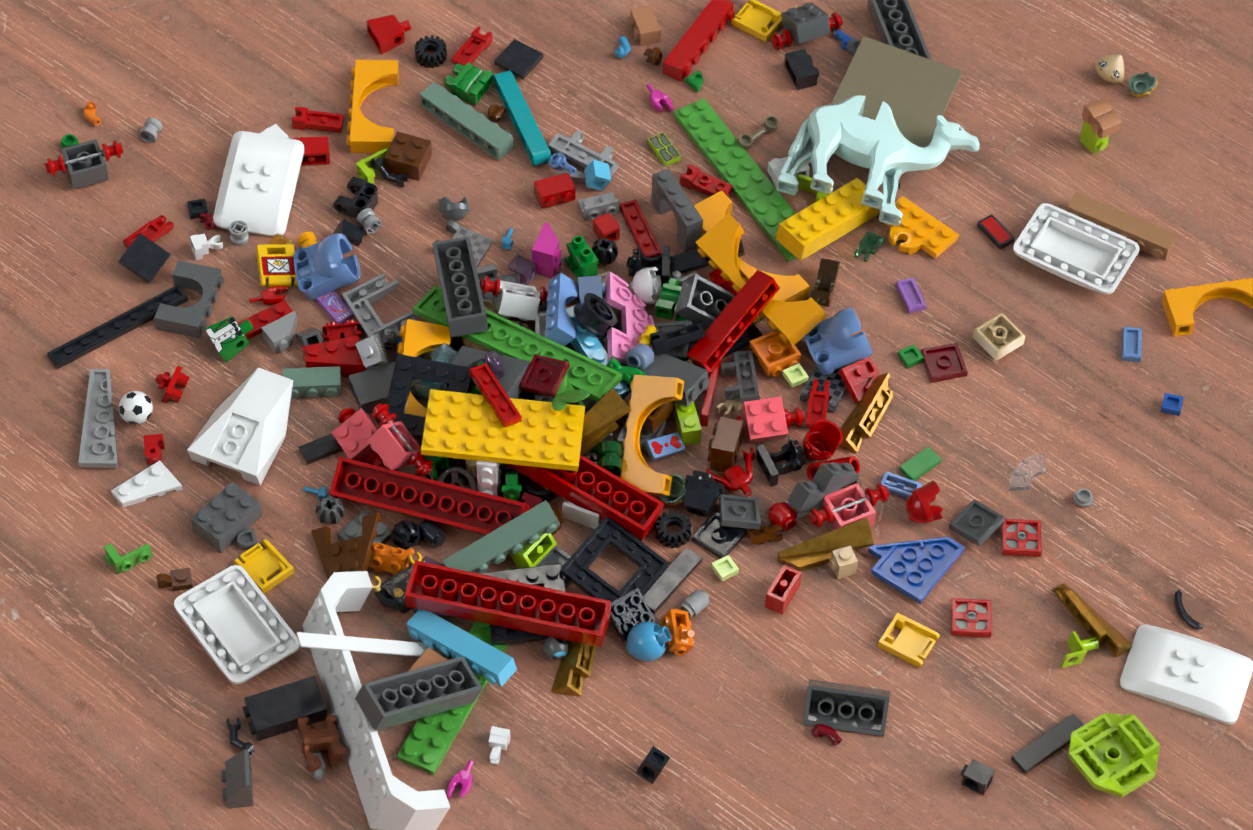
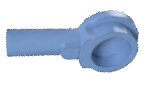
M555 153L549 159L551 168L555 170L564 169L571 174L576 173V168L566 162V157L563 153Z

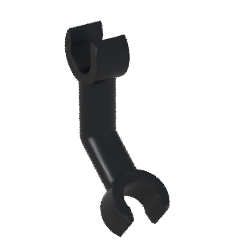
M378 156L376 161L372 158L370 161L372 168L377 169L384 179L396 182L398 187H404V181L408 182L407 175L405 174L394 175L389 173L383 166V159Z
M228 718L226 723L230 730V744L241 751L248 749L249 756L251 757L255 752L252 749L254 745L249 742L244 743L238 739V730L241 727L239 718H237L235 725H230Z

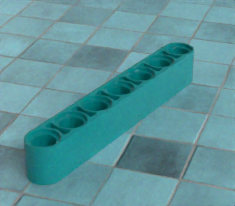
M511 70L494 74L493 82L503 105L507 108V113L533 167L549 163L551 158L550 150Z

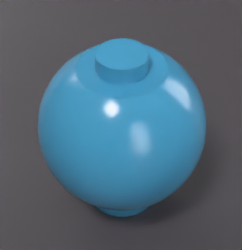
M653 622L638 623L628 634L627 652L643 662L657 660L666 650L667 645L665 643L671 641L670 632L666 626L660 627Z

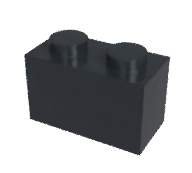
M805 48L785 53L784 66L796 89L801 90L816 86L819 70L817 67H814L810 54L808 55Z

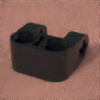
M352 177L347 183V189L356 196L353 200L345 196H338L333 206L338 212L357 219L358 214L366 208L374 210L378 204L377 187L363 179Z

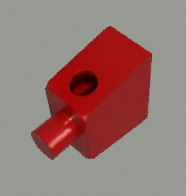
M395 15L366 20L367 33L381 55L405 42L404 32L411 30L408 20L399 23Z

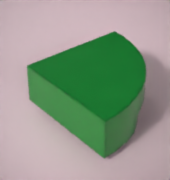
M699 70L685 79V83L697 93L703 86V76Z

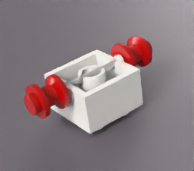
M484 276L479 281L482 295H485L487 292L493 293L497 312L504 318H511L512 316L522 321H535L538 306L542 305L543 302L547 303L548 291L543 286L537 292L533 286L501 281L499 278H496L495 281H489L488 276Z

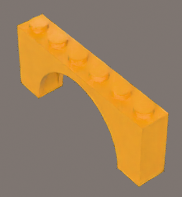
M356 60L355 67H352V78L354 80H351V91H353V94H350V105L352 107H349V118H351V121H348V132H350V135H347V146H350L351 153H376L385 148L389 149L395 137L394 128H387L372 123L362 114L360 107L365 98L372 92L383 87L398 86L399 64L398 60Z
M1253 278L1164 290L1161 302L1173 336L1192 334L1195 324L1193 313L1200 305L1207 301L1221 298L1232 299L1242 302L1253 309Z
M407 319L405 324L400 327L399 336H402V341L398 344L397 353L418 357L433 351L446 352L451 339L449 327ZM410 391L405 413L426 417L427 408L422 406Z
M634 375V380L631 382L632 395L628 403L631 411L629 412V418L626 420L627 433L623 441L624 456L621 458L622 473L620 478L649 495L670 496L672 477L657 473L646 463L640 450L639 439L643 423L654 409L670 401L682 400L684 381L675 377Z

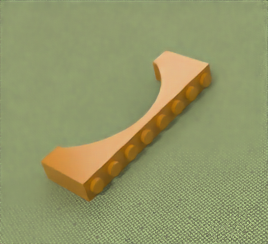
M722 190L694 205L703 219L702 236L728 213L732 214V201ZM738 257L739 272L743 281L747 283L757 269ZM761 271L773 277L780 287L773 296V300L796 302L803 301L809 297L810 286L799 274L785 276Z
M728 213L695 243L699 248L697 252L703 258L707 257L710 260L708 262L715 271L719 269L721 271L720 276L726 282L730 281L733 284L731 287L738 293L746 284L741 277L738 266L739 242L741 235L745 232L741 225ZM811 297L808 300L796 302L771 299L758 315L761 319L765 317L768 320L766 322L773 331L776 329L780 333L778 336L784 343L789 342L792 346L827 317L824 310Z

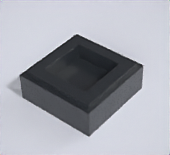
M205 198L187 201L190 219L200 218V213H208Z

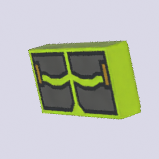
M664 132L648 138V144L665 167L681 161V155Z

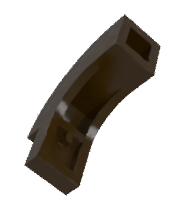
M821 258L816 283L810 295L818 305L830 306L841 261Z

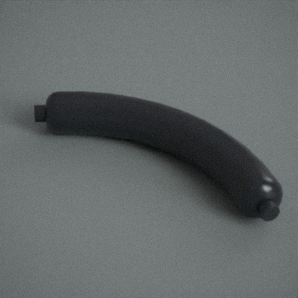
M1178 589L1174 594V603L1179 616L1195 630H1202L1201 623L1194 620L1186 612L1182 603V592Z

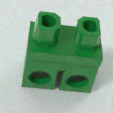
M457 63L453 69V74L457 77L448 75L445 79V86L452 89V95H456L460 99L476 106L483 97V94L493 84V72L489 70L484 72L480 68L472 66L473 64L467 63L465 66Z
M582 235L573 237L572 242L566 244L569 256L565 257V263L571 272L574 273L577 280L578 277L598 275V258Z
M670 278L667 283L663 284V289L655 306V317L671 320L674 313V321H687L686 318L675 313L682 288L679 286L677 279ZM661 309L667 310L669 313H663Z

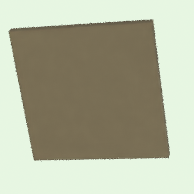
M863 36L831 105L839 104L852 96H866L862 117L876 120L884 101L890 106L900 133L914 145L924 148L929 146L937 126V116L944 115L962 76V71Z

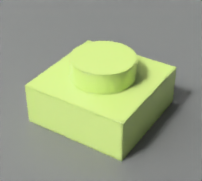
M799 363L784 369L782 372L791 388L807 382L809 378Z
M729 555L713 562L711 566L722 582L739 573V568Z

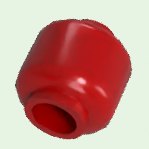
M775 503L770 507L768 519L773 525H780L782 527L780 531H789L796 525L797 514L788 503Z

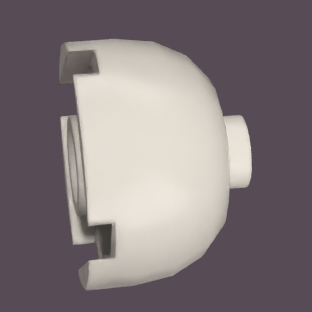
M656 267L641 269L635 274L633 282L630 283V291L644 301L645 304L649 305L657 303L658 295L660 296L662 291L660 275L656 276L655 271H658Z

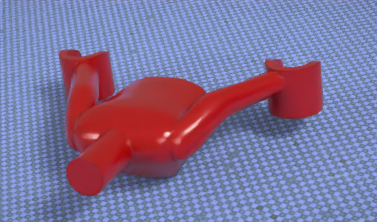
M750 447V453L743 451L746 473L739 465L727 469L723 473V478L710 473L709 468H706V473L711 474L716 482L724 484L727 490L736 491L740 489L746 497H749L752 491L747 485L753 480L751 461L755 458L754 448Z

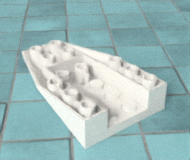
M258 367L212 414L187 449L191 460L209 466L210 462L240 472L244 480L261 486L286 437L293 380Z

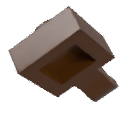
M777 524L768 528L766 525L760 526L759 530L747 529L751 545L764 544L767 541H771L770 538L775 541L784 539L782 533L775 534L777 531L782 530V527Z
M190 568L170 570V575L157 574L158 588L162 589L172 586L173 591L192 589Z

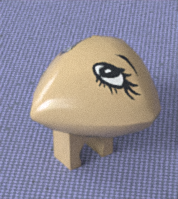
M1121 54L1104 56L1095 61V69L1103 80L1116 84L1123 81L1124 61Z

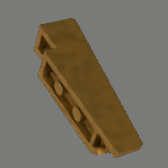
M889 373L876 377L862 397V400L859 401L840 428L843 440L839 447L857 453L863 437L867 439L872 436L893 398V391L888 388Z
M614 388L610 389L584 415L580 455L582 456L619 427L615 421L631 411Z
M864 518L778 552L777 561L780 564L785 562L792 565L793 569L803 571L829 563L833 550L851 546L855 554V548L874 545L869 520Z
M1063 583L1052 590L1090 638H1097L1099 646L1105 643L1116 658L1131 649L1132 644L1067 584Z
M568 640V653L561 659L551 692L579 697L582 694L583 678L591 676L597 646Z

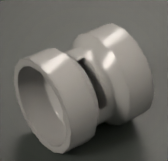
M147 118L144 127L139 133L140 138L145 142L154 143L158 133L162 130V123L155 118Z
M370 208L362 210L357 216V221L360 225H364V230L368 234L377 232L382 226L381 220L375 216V213Z
M240 220L232 222L229 226L232 244L235 246L246 245L249 241L247 224Z

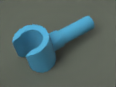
M509 228L507 235L502 237L503 243L501 247L510 250L513 246L514 241L510 239L513 228Z
M304 486L303 491L318 495V500L329 497L326 487L313 489Z

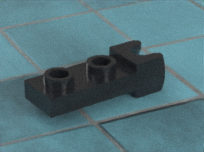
M700 322L665 333L661 330L649 335L656 355L669 352L671 347H679L684 343L700 340V338L706 337Z

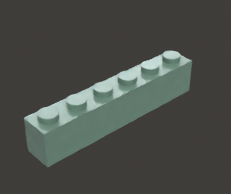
M433 82L419 94L421 107L498 161L513 149V136L509 132H505L496 123L488 120L482 113H478L469 104L462 102L456 95L449 93L443 86Z
M545 500L443 560V562L449 568L482 574L494 563L499 564L503 562L506 556L511 553L516 554L523 550V546L528 543L533 544L539 541L540 536L545 533L550 534L556 531L557 526L561 524L551 506Z

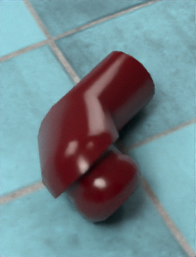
M207 212L206 214L200 213L199 222L205 223V228L211 230L215 225L211 214Z
M816 724L815 728L811 731L817 738H820L822 734L827 736L834 746H837L842 741L836 731L827 725Z

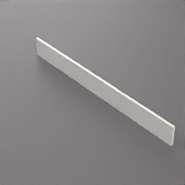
M296 633L300 647L417 657H420L428 648L424 643Z

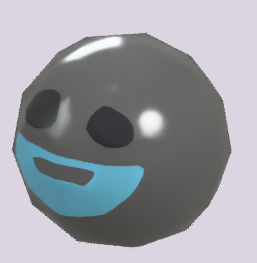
M550 636L545 640L543 647L546 656L552 660L564 658L569 648L567 640Z

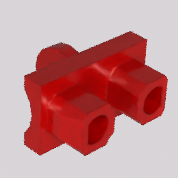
M177 365L172 378L169 377V372L157 375L155 381L159 384L158 388L163 390L164 387H167L162 397V402L167 403L168 399L179 402L183 391L174 386L176 384L185 388L190 378L181 372L182 367Z

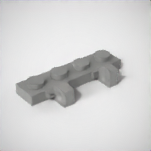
M579 130L572 137H565L558 133L549 143V150L554 153H563L566 159L584 168L592 160L604 162L609 165L611 177L619 168L618 163L612 159L614 148L607 145L600 154L581 145L584 140V133Z

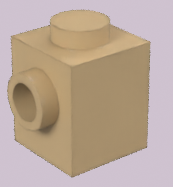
M847 546L832 551L829 563L837 579L855 575L858 560L852 547Z

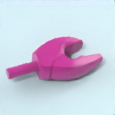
M650 84L646 85L651 92L650 102L657 111H663L661 104H665L671 112L674 110L673 104L666 94L660 90H654Z
M472 760L468 761L465 770H460L451 778L446 794L448 799L451 798L457 786L462 787L460 798L465 796L470 790L472 775L469 771L474 763Z

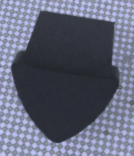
M343 219L333 234H343L350 243L359 246L362 243L363 228Z

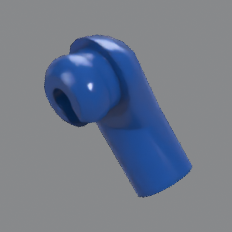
M838 29L834 33V37L841 41V48L847 51V44L852 38Z

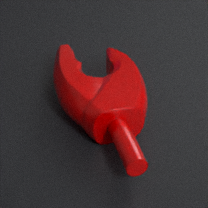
M270 287L262 291L261 296L250 298L249 302L262 301L265 305H275L286 299V295L277 294L287 292L288 287Z

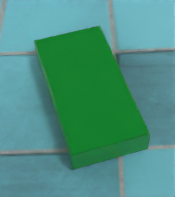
M927 447L902 464L899 470L908 479L915 481L940 464L941 458L930 447Z

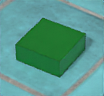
M914 344L899 350L897 354L907 369L922 363L924 357Z

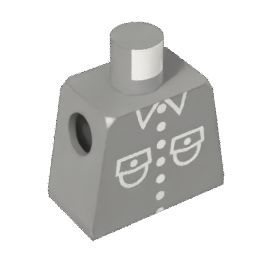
M379 333L355 343L366 369L369 370L391 363Z

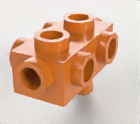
M374 542L370 548L372 549V554L368 567L373 568L375 572L386 571L395 576L406 568L413 566L408 559L409 555L415 554L412 547L403 550Z
M670 609L661 619V627L666 626L671 635V641L665 643V645H668V651L675 652L676 656H683L694 646V631L691 630V621L687 611Z

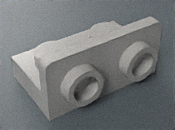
M613 192L578 200V207L584 221L593 220L607 213L611 215L619 213V200L615 199Z

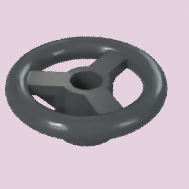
M462 467L447 468L438 478L439 482H443L445 477L451 473V485H454V482H458L460 487L471 490L476 489L474 477L468 470ZM458 473H462L467 477L470 488L466 486V480L459 476Z

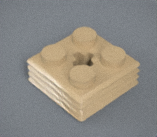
M1003 313L975 328L973 338L996 361L1022 346L1026 337Z

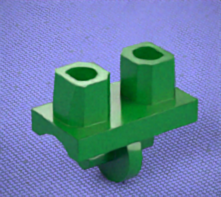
M506 471V481H502L504 498L515 501L520 499L522 481H518V471Z

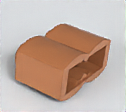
M1103 98L1084 106L1083 120L1092 126L1094 134H1097L1100 138L1107 137L1121 130L1122 122L1119 116L1112 111L1110 105Z

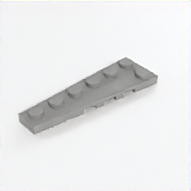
M90 369L78 461L79 467L118 468L110 369Z

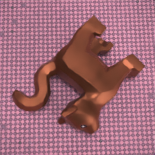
M336 715L327 716L324 729H316L315 723L308 727L306 725L309 723L308 717H298L297 729L302 739L303 756L314 763L306 766L307 771L315 772L322 766V761L317 755L313 754L315 752L328 750L330 769H333L335 762L341 761L343 757L348 756L349 750L340 743V734L335 727L337 725Z

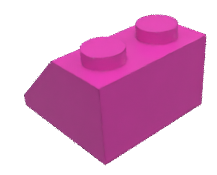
M544 222L532 248V273L553 278L555 273L559 272L561 268V261H559L561 250H559V241L548 223Z

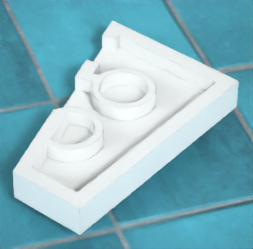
M158 461L114 488L111 492L122 507H127L146 501L149 497L156 495L158 497L164 496L166 492L173 490L177 492L183 490V488L164 464Z

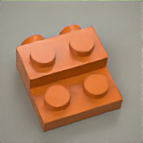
M777 330L753 339L749 343V346L758 358L759 366L767 377L771 375L777 377L784 369L801 362V353L795 345L792 346L789 342L784 343L778 336L780 333Z

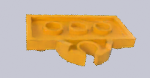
M904 196L895 202L896 208L903 214L900 225L886 224L891 228L888 241H890L892 246H895L898 240H904L905 242L899 245V251L907 252L908 255L922 249L936 259L959 239L958 233Z

